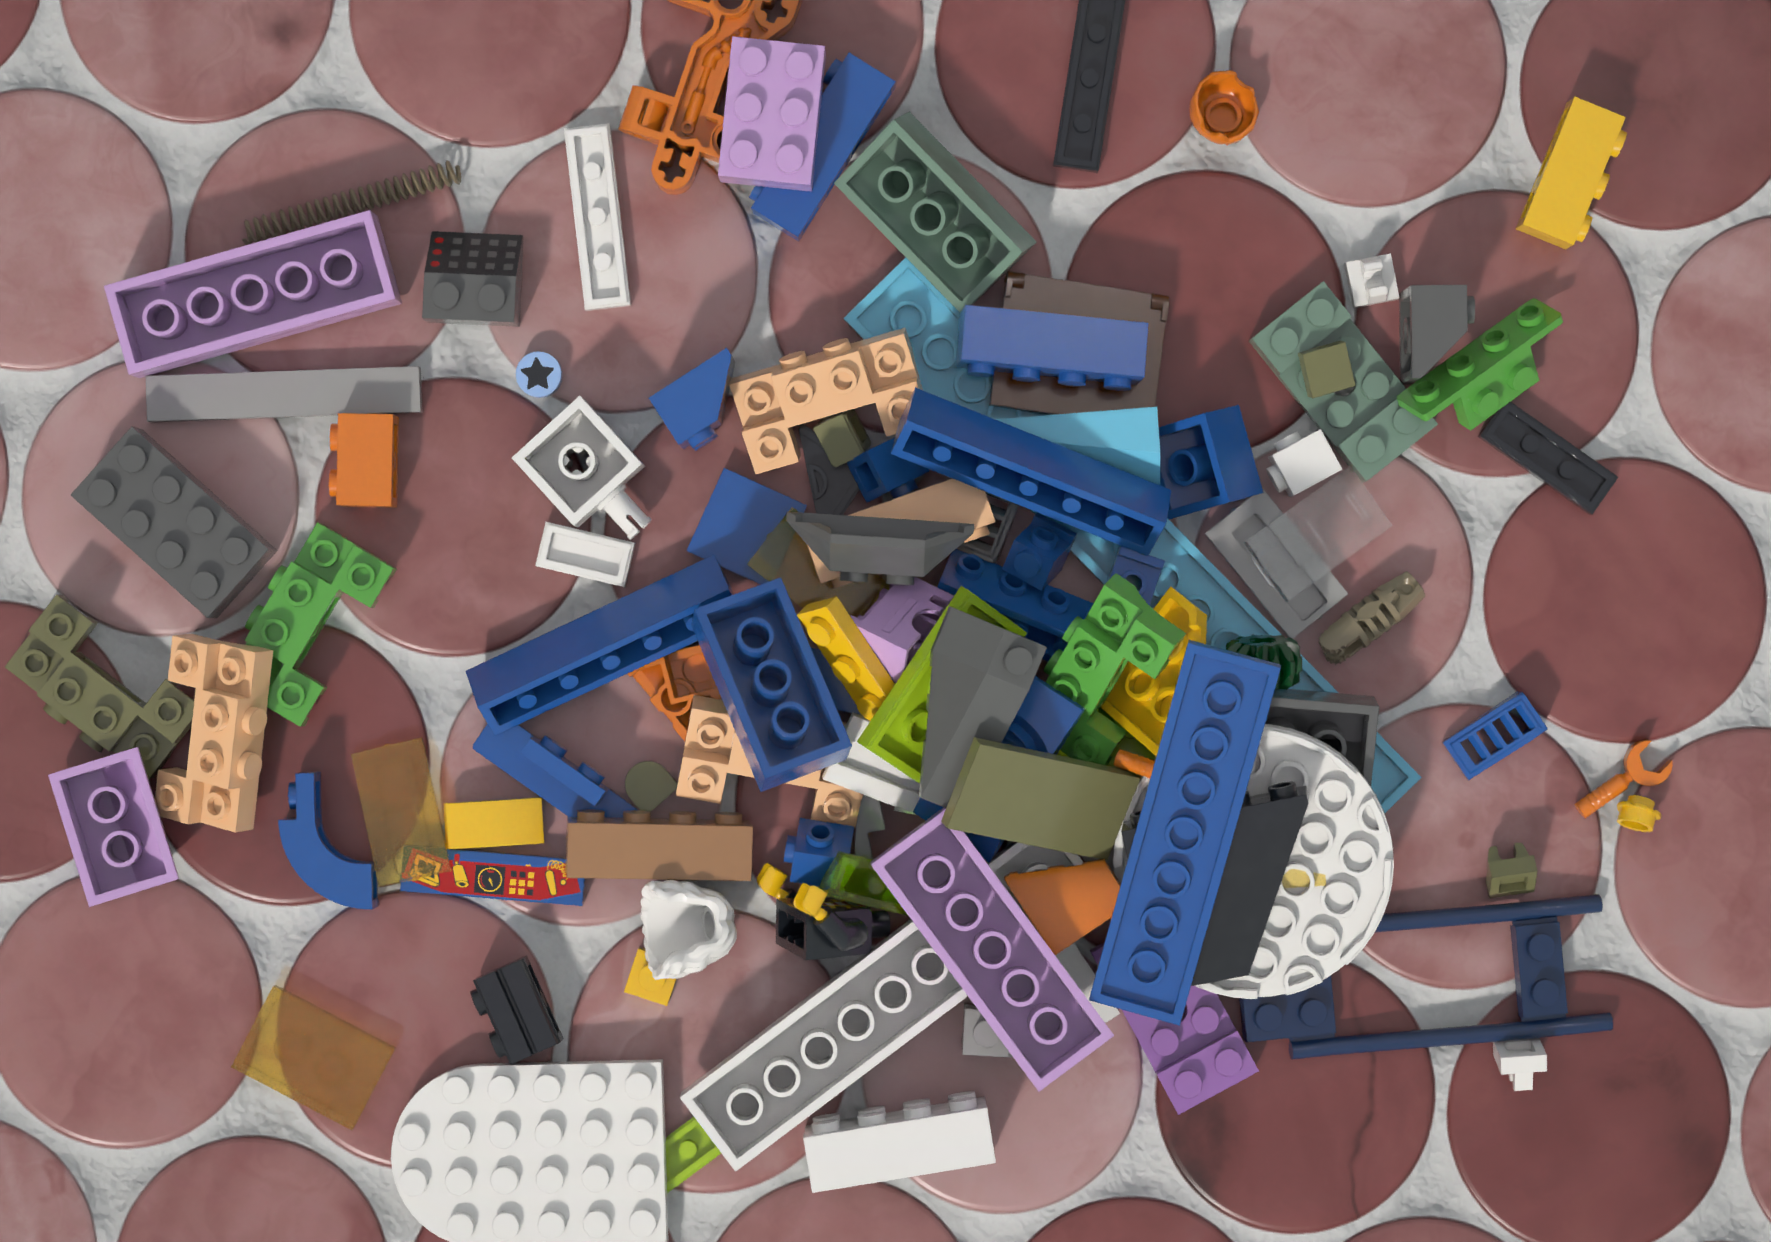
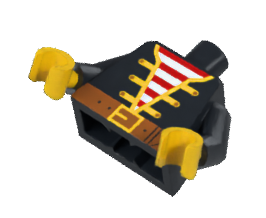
M769 863L763 866L757 876L758 886L765 893L776 898V944L805 960L869 954L872 938H884L890 934L891 921L886 910L871 911V907L826 897V892L816 886H809L806 883L801 884L797 893L792 888L785 891L781 887L788 875Z

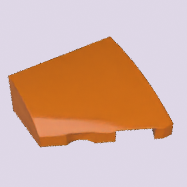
M700 645L677 650L628 673L629 677L633 676L651 697L649 700L657 710L663 712L673 723L674 730L684 741L686 740L694 695L722 700Z
M1105 859L1087 861L1082 865L1051 866L1047 867V870L1025 873L1015 871L1004 876V880L1054 955H1057L1112 917L1121 882Z

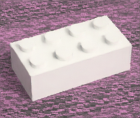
M967 1091L948 1095V1103L931 1105L930 1099H917L904 1102V1109L886 1113L885 1106H874L858 1110L856 1118L840 1120L839 1113L813 1117V1123L805 1126L803 1136L812 1193L996 1163L985 1097L976 1098L975 1091Z

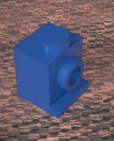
M1037 512L1031 524L1014 539L1002 570L1042 591L1062 571L1077 533Z
M1119 546L1108 580L1115 573L1124 579L1129 575L1137 576L1141 581V587L1138 592L1150 606L1165 560L1150 555L1146 556Z

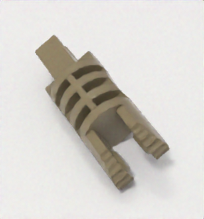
M1408 571L1373 590L1369 596H1365L1361 599V602L1353 605L1348 612L1340 615L1341 618L1330 625L1328 630H1324V633L1319 637V644L1322 650H1324L1323 654L1327 662L1330 661L1331 664L1335 663V665L1337 663L1341 664L1342 661H1346V658H1350L1363 647H1368L1372 641L1380 638L1393 625L1401 622L1425 597L1423 588Z

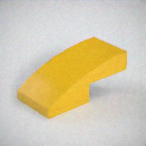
M540 797L443 803L446 849L544 843L542 798Z

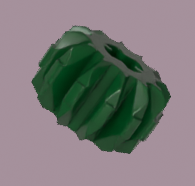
M1252 634L1248 637L1239 636L1226 644V650L1280 664L1281 669L1275 690H1287L1300 682L1302 656L1300 655V646L1296 640L1285 638L1283 635Z

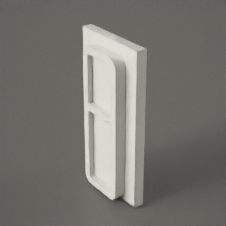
M852 712L847 724L844 725L852 744L847 760L826 767L822 775L823 780L913 813L920 798V784L857 742L870 720Z

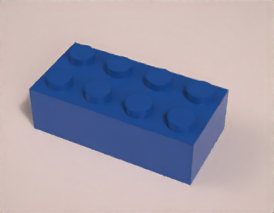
M781 577L694 609L691 626L760 792L847 760L852 744Z

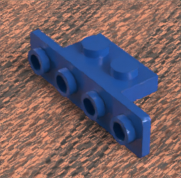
M487 724L473 744V749L568 817H577V810L582 809L605 811L606 818H623V811L639 810L603 785L601 782L605 777L585 762H582L578 767L565 758L564 755L567 750L546 735L540 740L520 725L494 735Z

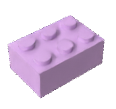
M732 36L718 168L720 182L812 192L826 61L825 46Z

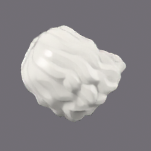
M676 880L650 881L642 888L641 893L643 897L641 899L640 917L644 924L642 926V933L645 936L643 944L645 947V958L649 962L648 968L655 980L666 978L679 979L690 973L700 972L707 965L727 955L735 944L737 929L734 923V909L721 893L701 888L689 881L677 882Z

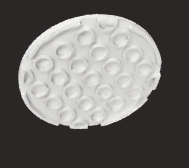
M1265 724L1246 790L1249 791L1250 796L1268 793V787L1271 785L1293 781L1296 783V787L1307 786L1309 802L1250 973L1247 976L1195 985L1198 988L1219 995L1245 999H1258V997L1282 994L1290 995L1304 991L1322 983L1325 978L1337 972L1345 964L1348 965L1366 946L1384 915L1389 901L1394 870L1393 845L1384 810L1365 777L1349 760L1326 743L1306 733L1282 726ZM1142 776L1123 822L1130 820V814L1141 811L1150 778ZM1122 825L1115 840L1113 859L1114 873L1120 882H1122L1127 863V855L1121 832Z

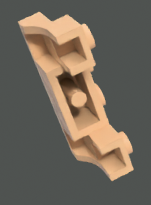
M906 328L850 343L848 338L835 340L822 347L823 352L806 356L805 351L794 352L780 358L779 365L732 378L729 386L743 425L742 435L755 474L799 462L801 453L792 428L793 426L872 403H876L886 437L896 434L900 418L915 387L923 390Z
M192 633L172 636L168 681L194 687L196 690L187 770L178 767L158 770L155 802L160 817L185 824L201 822L235 833L253 830L259 775L262 768L261 757L264 730L267 723L266 712L273 650L215 640Z
M694 695L676 796L721 804L727 773L753 778L754 775L723 700ZM826 768L786 782V784L816 789L812 804L811 820L849 825L856 828L863 794L823 780L822 775Z

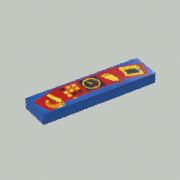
M404 845L400 891L583 906L586 878H567L565 873L566 858Z

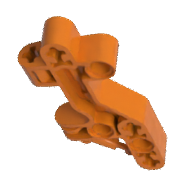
M667 0L673 4L707 15L714 22L711 30L693 43L675 97L633 85L618 130L628 135L658 145L651 171L656 184L662 191L667 194L678 195L690 189L702 158L719 163L720 149L718 146L719 140L722 137L724 116L717 114L728 82L732 36L773 41L779 40L792 30L803 0H782V12L786 17H777L775 23L768 22V16L764 9L772 10L776 0H744L735 9L724 8L719 3V0H710L709 3L701 0ZM670 144H673L682 151L693 152L691 157L682 152L679 166L685 174L683 177L675 176L672 183L667 182V176L662 171L664 166H673L677 155L674 149L669 148Z

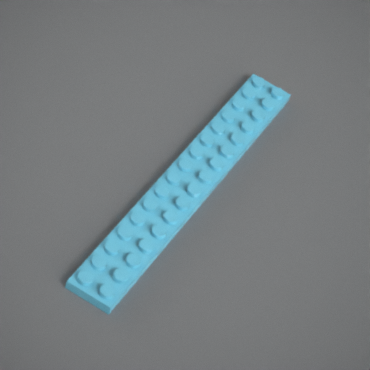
M906 257L843 318L863 340L906 328L923 391L993 419L1048 415L989 406L993 377L967 375L966 368H955L960 312ZM1045 516L1077 533L1070 551L1104 585L1108 580L1118 547L1121 545ZM1167 518L1166 525L1149 554L1150 556L1165 560L1150 607L1154 608L1170 586L1207 614L1206 644L1225 650L1226 644L1239 636L1248 637L1252 634L1282 635ZM1129 575L1125 578L1135 585L1137 590L1140 589L1141 581L1137 576ZM1302 656L1300 682L1288 689L1338 693ZM1377 732L1371 788L1375 792L1384 813H1386L1422 777Z

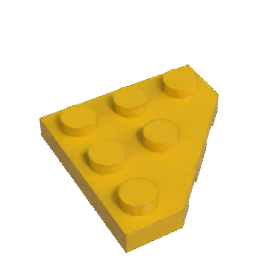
M1171 586L1153 609L1184 631L1186 635L1168 658L1170 660L1168 665L1156 679L1131 662H1128L1105 703L1101 706L1107 714L1155 756L1160 745L1188 640L1206 644L1207 614Z

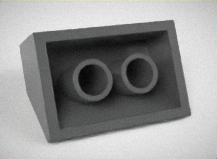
M1278 689L1274 691L1265 724L1291 728L1326 743L1349 760L1371 786L1379 705L1374 696L1296 689Z

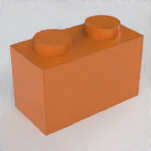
M338 413V424L332 423L330 426L331 451H337V469H330L329 495L330 497H336V505L342 507L397 508L398 416L394 414Z

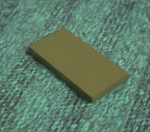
M974 737L941 822L948 829L1108 860L1141 778L1128 770Z

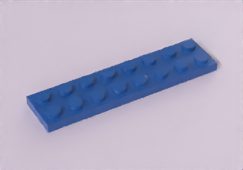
M1188 640L1089 1001L1180 1026L1280 673V664Z

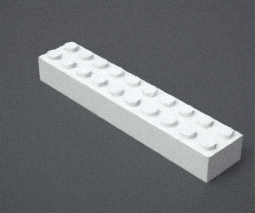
M1017 842L1010 843L998 852L990 863L986 861L1028 919L1029 917L1004 880V876L1015 871L1025 873L1047 870V867L1064 865L1068 867L1084 863L1077 854ZM910 919L871 948L869 954L859 957L681 1092L680 1099L736 1172L964 1000L968 995Z

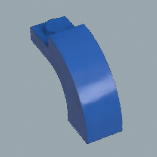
M321 771L295 773V782H290L288 787V802L290 809H296V818L278 820L282 846L291 866L310 888L326 899L351 908L373 910L379 906L378 862L352 859L339 852L331 844L325 834L322 823Z

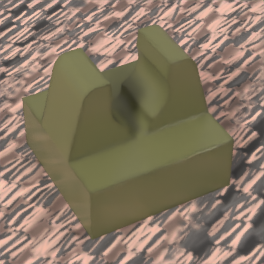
M1514 843V858L1501 859L1498 855L1497 846L1489 848L1485 882L1489 899L1535 891L1538 872L1534 855L1529 856L1522 843Z

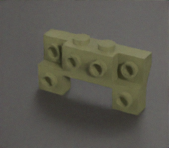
M56 594L28 630L30 635L5 665V668L38 693L37 696L46 702L43 710L48 715L64 725L69 720L82 730L79 738L92 749L101 753L105 748L109 752L119 753L139 747L148 779L155 778L158 770L162 769L177 745L191 728L194 700L176 687L177 683L165 679L146 703L83 653L76 652L98 622L92 617H86L69 604L70 600L64 595Z

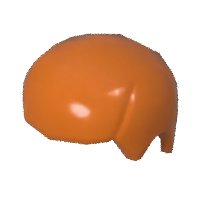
M1234 71L1211 72L1198 83L1189 102L1190 119L1194 128L1200 135L1216 144L1230 145L1238 143L1254 129L1259 114L1256 97L1254 96V88L1238 79L1237 73Z

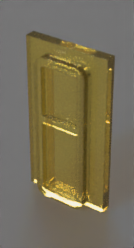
M791 507L788 512H798V511H797L796 509H794L793 507ZM787 513L774 530L767 534L766 540L747 563L750 568L768 582L781 577L790 599L802 609L807 604L837 596L848 614L857 618L859 615L863 616L877 601L883 588L889 590L890 584H886V581L878 574L868 573V582H852L835 589L831 580L821 583L808 545L786 521Z
M421 737L392 745L386 744L380 748L351 754L378 886L381 888L411 880L417 881L419 878L451 871L424 739Z

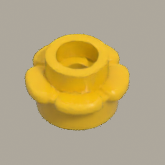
M1629 795L1627 801L1617 803V810L1619 811L1617 823L1635 831H1653L1655 820L1661 819V813L1658 810H1653L1655 805L1653 800L1643 796Z

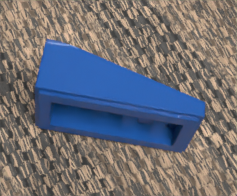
M1517 691L1442 743L1466 779L1470 780L1548 730V728L1525 694ZM1514 708L1528 726L1522 732L1508 713ZM1498 718L1512 737L1507 742L1504 741L1492 723ZM1482 728L1497 748L1491 753L1476 733ZM1467 738L1481 757V760L1475 764L1461 745V742Z

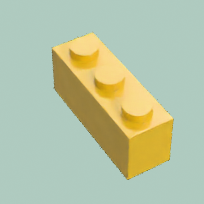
M1573 97L1566 103L1515 228L1516 230L1565 250L1573 246L1576 240L1583 242L1593 219L1592 216L1587 215L1592 199L1599 200L1602 197L1610 178V174L1604 172L1610 156L1616 158L1619 155L1625 142L1627 132L1621 130L1626 117L1578 97Z

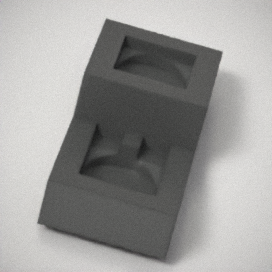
M863 795L857 817L855 858L871 862L874 858L868 833L885 830L886 826L881 802L866 795Z

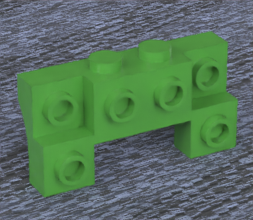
M319 522L315 525L295 561H291L288 567L281 565L268 586V589L273 591L265 607L261 605L256 606L245 625V628L250 631L244 640L246 641L245 645L273 650L267 708L300 727L305 726L309 718L307 716L319 696L324 694L327 686L297 668H300L343 593H346L364 605L375 608L379 601L377 597L389 577H393L397 570L394 566Z
M1117 573L1104 584L1086 618L1083 620L1077 616L1071 622L1062 637L1068 643L1064 651L1058 649L1044 668V672L1049 675L1046 680L1047 684L1086 708L1060 751L1070 758L1102 765L1109 764L1112 759V752L1123 740L1127 731L1097 710L1105 703L1128 662H1131L1156 679L1170 661L1168 658L1186 635L1184 631L1151 608L1139 594L1135 585Z

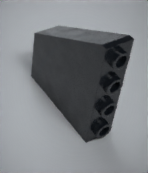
M1293 781L1277 783L1268 787V793L1250 796L1249 791H1246L1191 986L1249 975L1309 804L1306 785L1296 787V783ZM1141 811L1130 814V820L1124 821L1121 832L1127 860Z

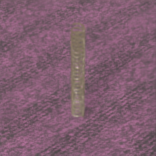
M446 160L447 179L442 165L437 163L438 181L433 167L429 165L430 183L424 169L420 168L419 174L422 187L415 172L411 171L413 189L406 174L403 173L404 191L398 178L394 176L395 193L389 180L385 178L384 184L387 198L380 182L376 181L378 200L371 184L368 183L369 202L363 188L359 186L358 192L361 206L354 190L350 188L349 194L352 208L345 192L341 191L343 210L337 196L332 194L335 214L328 198L325 196L323 197L326 216L319 200H314L317 218L310 203L306 202L309 222L300 204L297 205L300 224L292 207L289 206L288 212L291 227L282 209L279 211L282 229L275 213L271 212L274 233L264 214L262 215L265 235L256 217L253 218L256 237L249 221L245 219L247 239L243 238L242 241L245 245H249L252 243V240L256 243L261 238L263 240L269 239V235L272 238L277 237L278 232L280 235H284L287 233V230L290 233L294 232L296 228L301 230L304 228V224L306 227H312L313 222L319 225L322 220L329 222L330 217L336 220L339 218V214L344 218L347 217L348 212L351 215L356 214L357 209L359 212H364L365 206L372 211L374 203L377 207L381 208L383 201L387 205H390L392 199L398 203L400 195L405 200L408 199L409 193L415 198L418 191L425 195L426 187L430 192H434L435 185L438 189L442 190L444 183L451 188L453 180L456 184L460 185V166H455V175L450 161Z

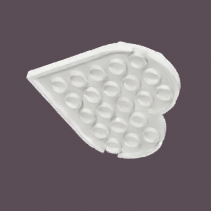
M663 1059L522 1062L511 1065L510 1063H480L446 1071L428 1082L414 1095L397 1122L392 1140L391 1164L394 1181L400 1197L420 1224L433 1234L449 1242H669Z

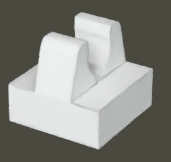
M1391 253L1344 263L1353 308L1394 301L1400 298Z
M1540 1038L1493 1042L1494 1059L1501 1075L1508 1074L1509 1080L1513 1081V1090H1533V1072L1547 1071V1054Z

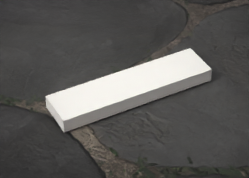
M607 123L564 128L585 310L591 311L631 306L611 126Z

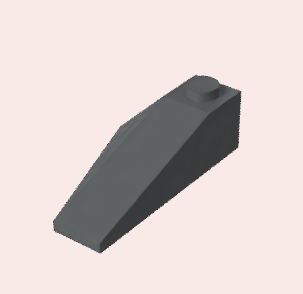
M951 606L948 607L931 648L930 666H932L930 694H927L926 704L928 718L926 739L923 741L920 798L946 808L974 737L999 743L1002 742L1029 692L1047 649L1046 646Z

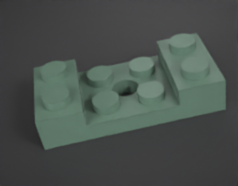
M1323 281L1250 339L1249 343L1318 429L1322 430L1326 439L1358 479L1364 483L1437 426L1438 423L1434 418L1423 421L1399 406L1397 395L1406 389L1405 386L1350 319L1352 317ZM1340 340L1346 342L1356 385L1353 391L1347 396L1330 393L1313 399L1308 397L1298 353Z

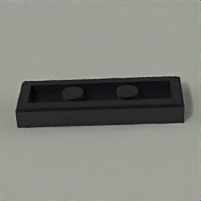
M1509 402L1494 413L1478 436L1589 515L1595 512L1618 479L1617 475L1512 402Z

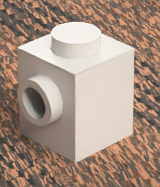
M1321 429L1304 438H1301L1299 432L1296 431L1274 443L1278 452L1268 457L1272 466L1266 468L1276 490L1279 493L1286 490L1289 497L1342 470Z

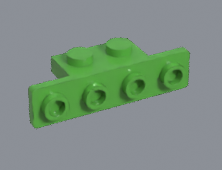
M1535 298L1530 299L1397 395L1399 406L1421 420L1428 421L1453 403L1459 424L1471 431L1540 381L1531 346L1563 323L1561 313Z

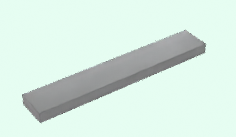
M420 366L145 376L147 422L338 416V413H423Z

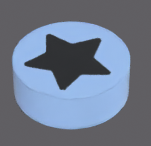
M540 351L529 353L517 365V383L526 394L532 397H548L554 394L561 385L563 378L562 368L559 362L548 353Z

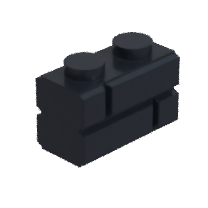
M527 955L473 980L476 989L470 991L471 998L480 1016L488 1013L495 1029L489 1033V1038L499 1058L507 1056L511 1065L550 1048L564 1039Z

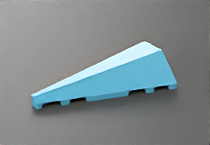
M1157 407L996 419L1160 485V439Z

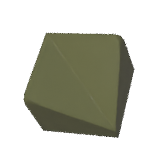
M855 409L824 417L813 427L829 461L834 467L853 460V458L867 451L872 443Z

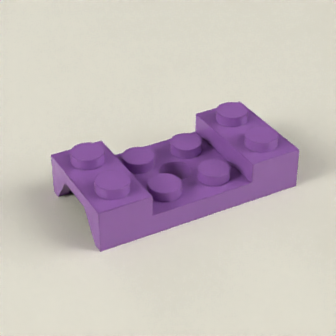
M1104 943L1090 949L1097 965L1100 961ZM1191 986L1186 1002V1013L1181 1020L1180 1026L1122 1010L1178 1115L1259 1072L1241 1036L1233 1025L1218 995Z

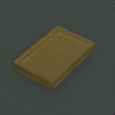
M274 985L231 1068L353 1130L396 1047Z

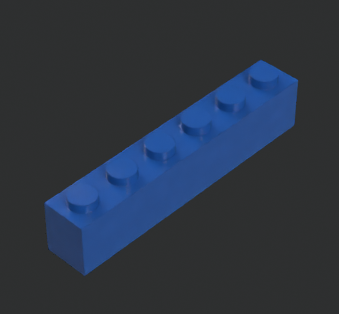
M916 387L900 418L891 450L892 455L1146 556H1149L1166 525L1172 490Z
M715 555L466 670L477 707L493 734L502 733L698 641L691 626L694 609L734 595Z

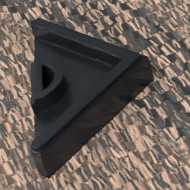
M801 424L798 430L816 513L844 515L860 489L847 463L834 467L829 461L815 431Z

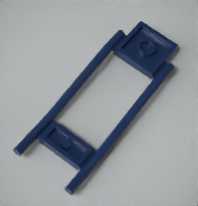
M1595 894L1516 903L1386 913L1383 915L1375 933L1512 921L1510 930L1517 1008L1521 1022L1335 1037L1336 1024L1330 975L1322 983L1294 994L1258 997V999L1239 998L1243 1041L1256 1042L1289 1038V1055L1293 1060L1331 1055L1526 1040L1611 1031L1613 1029V1018L1610 1012L1566 1017L1568 1009L1560 922L1557 921L1559 916L1602 912L1601 896Z

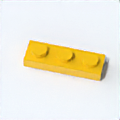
M837 596L807 604L797 614L798 618L806 628L811 640L816 643L831 666L834 675L841 681L857 705L860 714L871 721L895 683Z

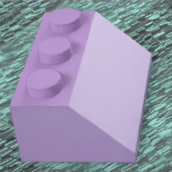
M139 747L48 774L89 907L179 879Z

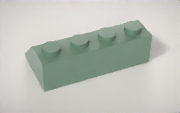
M910 111L895 118L834 182L846 197L959 312L962 311L965 305H973L1037 243Z

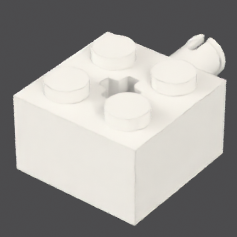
M578 396L512 457L518 466L575 527L581 526L597 510L602 511L604 509L631 540L640 531L628 519L630 515L643 529L652 521L624 491L627 488L625 485L645 465L581 396ZM573 452H577L580 455L588 452L589 457L586 460V464L589 468L584 473L579 470H574L571 473L569 470L573 464L570 458Z

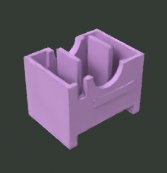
M914 577V585L890 584L889 590L883 588L877 601L863 616L859 615L856 618L851 615L850 617L896 684L954 596Z

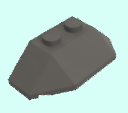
M787 512L786 519L830 571H840V581L868 582V573L886 574V584L914 585L915 576L924 577L974 533V524L803 512Z

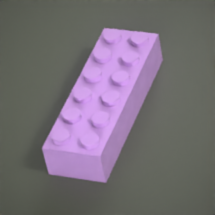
M371 210L104 286L128 374L137 378L154 375L402 304L379 219Z
M943 807L873 859L870 864L1040 1092L1111 1039L1114 1034L963 831L948 829L941 822L946 810Z

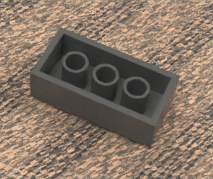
M131 426L71 493V496L207 618H218L278 551L143 429Z

